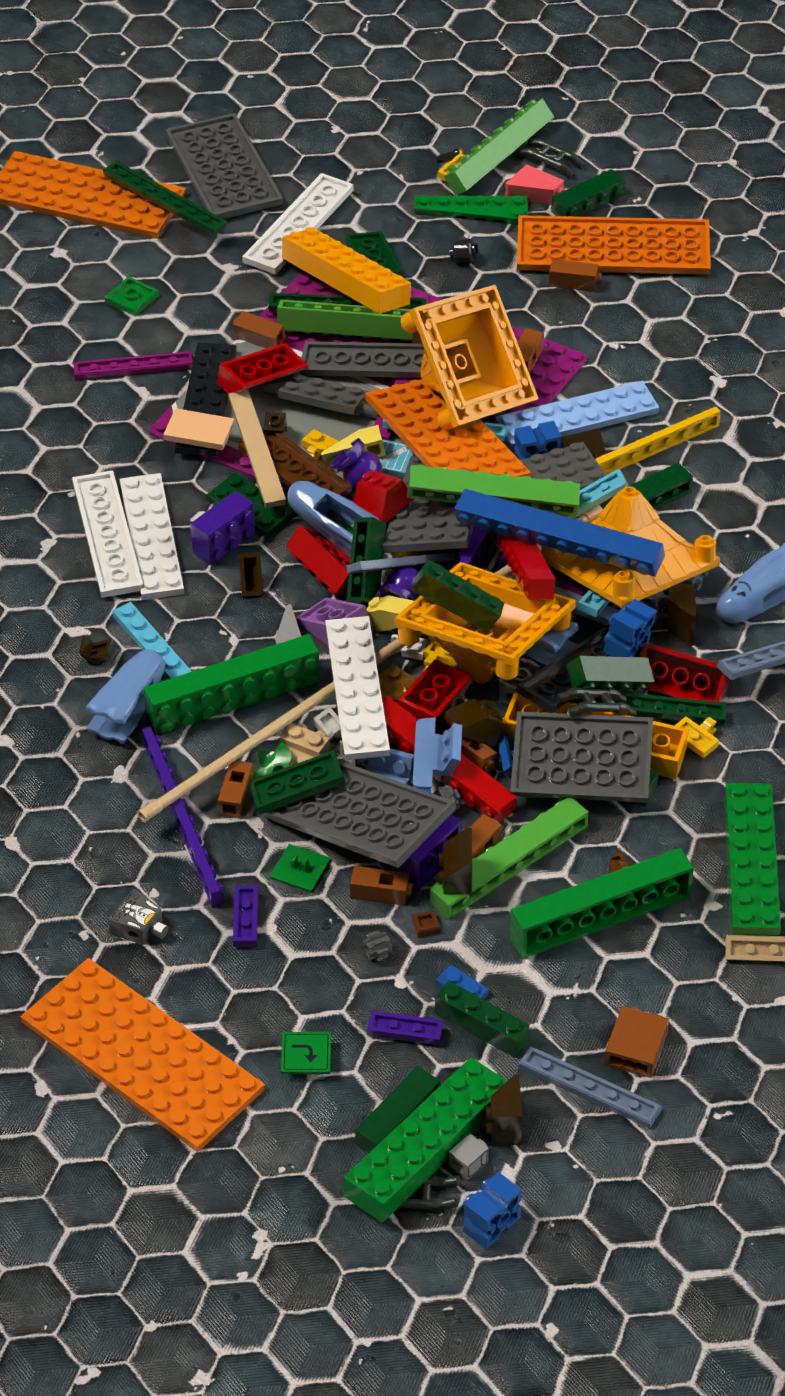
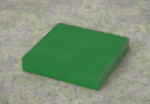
M128 276L104 297L105 303L136 316L159 296V290Z

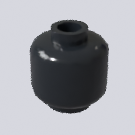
M472 239L456 240L449 249L450 258L454 259L458 265L474 263L476 258L479 257L478 244L474 243Z

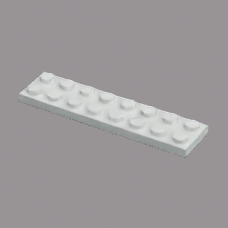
M321 173L242 256L243 263L276 274L288 262L282 258V236L289 235L291 232L303 231L308 227L318 229L354 191V184Z
M113 470L72 477L101 598L140 591V588H143V582Z
M161 473L121 478L120 486L129 533L143 582V588H140L142 600L184 595Z
M369 616L325 620L345 760L390 756Z

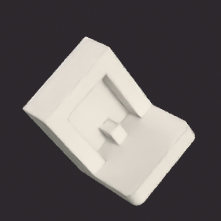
M330 706L312 719L311 722L315 727L325 732L330 740L334 737L336 739L341 737L339 717Z

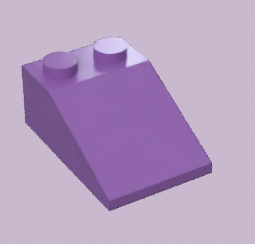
M324 598L297 616L296 621L300 626L328 645L325 620L369 615L365 605Z

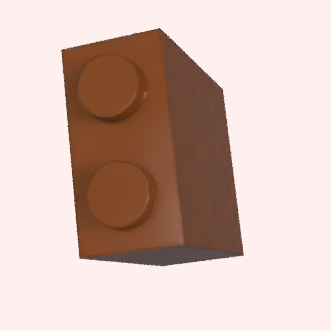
M622 1006L605 1050L604 1065L652 1078L668 1033L669 1018L639 1011L636 1008Z

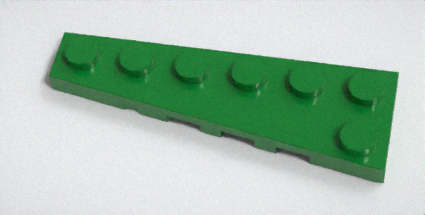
M520 195L414 196V214L444 216L448 218L465 216L467 220H475L477 217L486 218V222H493L496 219L504 220L506 224L518 225V215L528 216L527 196Z

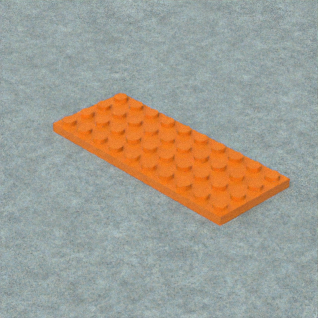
M14 151L0 171L1 205L156 239L159 238L173 216V213L107 178L101 169ZM154 181L182 197L186 195V188Z
M518 215L517 270L550 271L552 259L599 264L598 272L710 274L709 220Z
M422 379L412 380L400 385L395 384L388 388L375 389L365 393V400L426 467H445L453 470L465 469L471 472L531 477L529 469L481 419L460 425L451 430L442 429L438 423V414L447 409L446 401L440 392L434 391L425 385Z
M87 958L20 1016L21 1022L197 1153L265 1090L263 1082L90 958Z

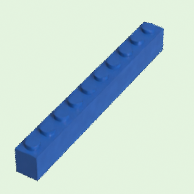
M464 489L454 508L457 521L464 525H473L482 530H491L503 536H512L521 541L537 543L542 547L555 548L564 553L569 552L582 558L597 560L603 564H612L621 569L636 571L642 575L655 577L665 558L663 543Z

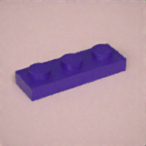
M235 885L233 947L257 946L258 885Z
M371 1011L367 1036L440 1045L443 1020Z

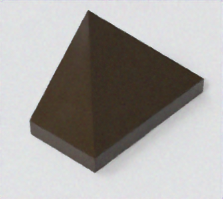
M260 552L239 554L242 597L264 595Z

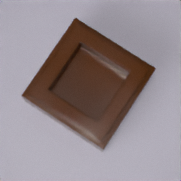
M435 910L412 915V922L418 938L441 933Z

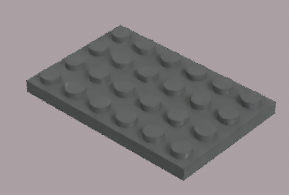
M517 712L510 793L522 797L564 799L571 797L573 799L648 802L653 718L584 714L569 717L568 714Z

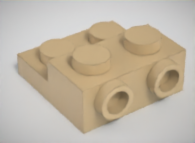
M290 723L280 736V743L287 745L292 753L290 766L330 751V738L327 734L320 730L317 732L311 731L303 723H298L297 725Z

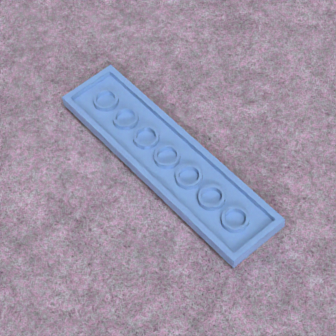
M639 381L496 416L494 423L507 425V434L504 440L509 449L512 450L516 446L514 441L515 428L530 425L533 429L537 428L539 423L554 421L561 437L657 414L660 407L644 382Z

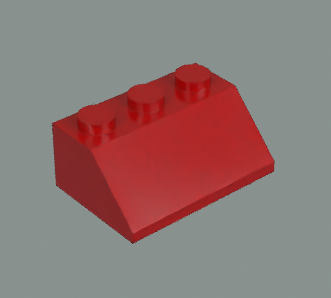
M372 470L366 472L362 479L357 482L354 503L386 523L414 499L407 498L408 487L401 478Z
M434 659L398 699V704L418 720L437 718L472 679V675Z

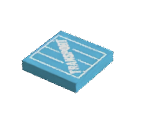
M382 439L386 456L378 458L382 463L383 473L404 478L409 459L415 454L406 444Z

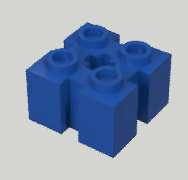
M555 422L539 423L537 428L533 429L530 425L514 429V441L516 443L514 453L519 460L529 458L534 454H543L550 452L552 449L561 448L562 437Z
M636 599L628 605H624L621 611L617 614L614 613L609 619L608 625L610 627L609 632L604 638L605 647L603 652L611 657H634L635 652H641L644 643H649L651 636L650 627L654 624L657 611Z
M497 1172L492 1178L489 1177L483 1182L481 1192L477 1191L475 1194H470L464 1201V1233L486 1250L500 1238V1233L504 1229L508 1230L521 1218V1206L518 1203L521 1201L522 1189L500 1172Z

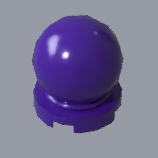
M360 438L351 442L350 444L353 447L346 453L342 451L334 459L330 467L335 473L343 472V479L354 490H356L357 482L362 479L366 472L375 470L383 473L382 463L379 458L370 451H363L365 444Z
M408 567L396 568L386 577L384 585L379 588L375 597L393 596L415 601L421 596L412 591L415 577L419 572Z

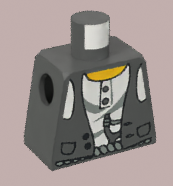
M135 889L108 918L110 934L139 944H145L152 935L163 939L168 932V926L162 924L161 908Z

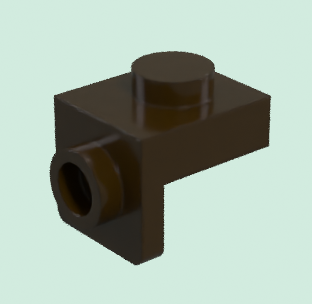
M266 412L265 432H287L286 413Z
M83 636L79 652L89 665L107 662L113 658L116 643L112 638L93 643L88 636Z

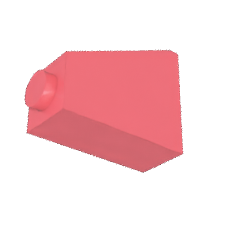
M528 164L505 183V196H527V202L551 205L552 196L565 191L564 180Z

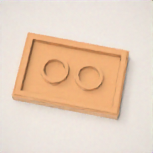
M175 408L163 437L167 441L223 450L234 426V418Z

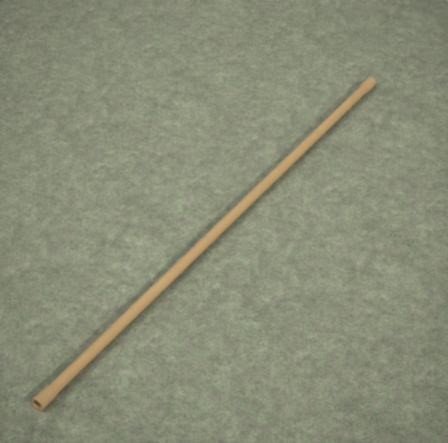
M597 505L576 519L591 523L598 518L603 509L600 505ZM537 544L539 550L542 549V546ZM506 565L497 571L496 574L509 577L512 575V569ZM397 638L375 653L376 664H380L405 646ZM334 681L157 800L138 810L137 814L140 820L144 823L177 799L334 695Z

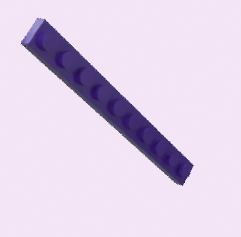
M151 727L142 729L144 747L164 794H166L179 784L173 781L174 773L172 767H167V756L164 750H160L159 736L154 735ZM180 797L170 804L169 807L211 907L221 906L220 896L223 895L221 883L215 880V869L213 865L208 864L209 856L206 848L201 847L199 831H194L195 823L193 817L187 814L186 800Z

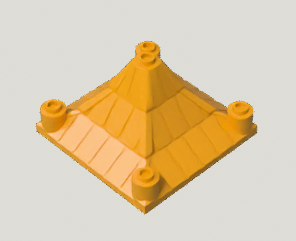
M496 285L419 306L402 315V328L408 333L418 331L421 335L425 354L422 358L420 373L424 384L432 390L440 392L446 401L447 409L438 414V423L442 429L451 430L460 425L511 408H517L539 399Z
M625 487L619 491L591 524L663 543L665 558L655 577L642 575L629 569H621L612 564H603L594 559L582 558L569 552L564 553L551 547H542L540 549L547 564L621 608L631 603L634 599L640 601L720 565V557L716 556L715 539L709 535H702L695 540L694 545L687 542L660 520L653 507L634 487Z
M459 562L450 570L451 573L460 576L467 582L478 586L483 591L505 602L501 617L488 633L423 596L418 597L398 614L394 621V625L398 626V641L404 646H413L420 641V634L426 635L428 639L452 654L459 667L465 673L472 675V680L476 683L484 684L490 681L495 673L502 680L515 678L518 675L519 658L525 651L532 647L551 628L555 631H564L569 628L571 611L576 606V600L554 593V600H527L524 592H521L520 584H517L516 580Z

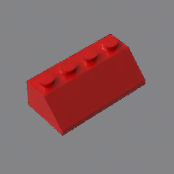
M282 343L220 363L217 383L230 394L308 369V364L286 343Z
M299 525L286 544L292 551L291 555L297 560L302 561L305 569L312 573L314 572L317 575L315 578L322 584L327 585L330 593L337 597L339 595L347 597L349 573H347L346 565H350V557L316 530Z
M644 643L641 657L648 658L654 678V683L647 687L648 690L675 698L721 702L727 689L729 678L716 667L718 662L655 644Z

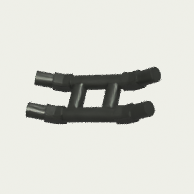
M543 139L527 141L528 147L541 148L538 152L532 148L517 150V156L534 158L553 166L570 179L574 176L575 172L566 163L562 162L564 158L580 169L585 165L574 152L564 150ZM549 151L557 154L554 158L546 156Z
M574 687L557 694L559 702L580 698L585 701L567 708L569 717L590 712H617L633 717L636 715V710L625 703L626 696L613 688L581 689ZM594 698H601L604 703H596Z
M459 1177L427 1179L419 1187L421 1188L420 1200L407 1199L397 1209L440 1212L458 1207L457 1197L431 1200V1189L440 1191L449 1187L459 1186Z

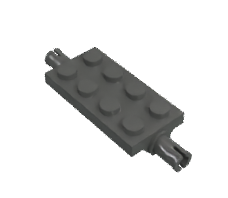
M292 374L283 384L268 381L264 385V393L278 395V398L356 416L364 415L376 419L379 416L370 404L365 403V393L368 391L361 390L359 387H348L338 382L331 383L320 378L305 377L302 374Z

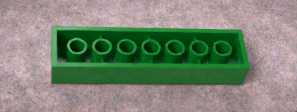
M307 634L144 687L147 719L155 734L159 735L320 682L319 651L310 635Z
M726 783L724 812L731 935L780 936L781 920L772 784Z
M678 848L653 858H647L637 864L625 866L615 872L603 874L590 881L581 882L579 885L568 889H562L554 894L540 897L532 902L520 904L511 909L510 940L521 958L524 959L691 897L694 867L682 849Z
M470 1057L344 1177L343 1196L383 1223L449 1159V1151L469 1134L474 1135L485 1124L486 1107L490 1106L491 1096L507 1080Z

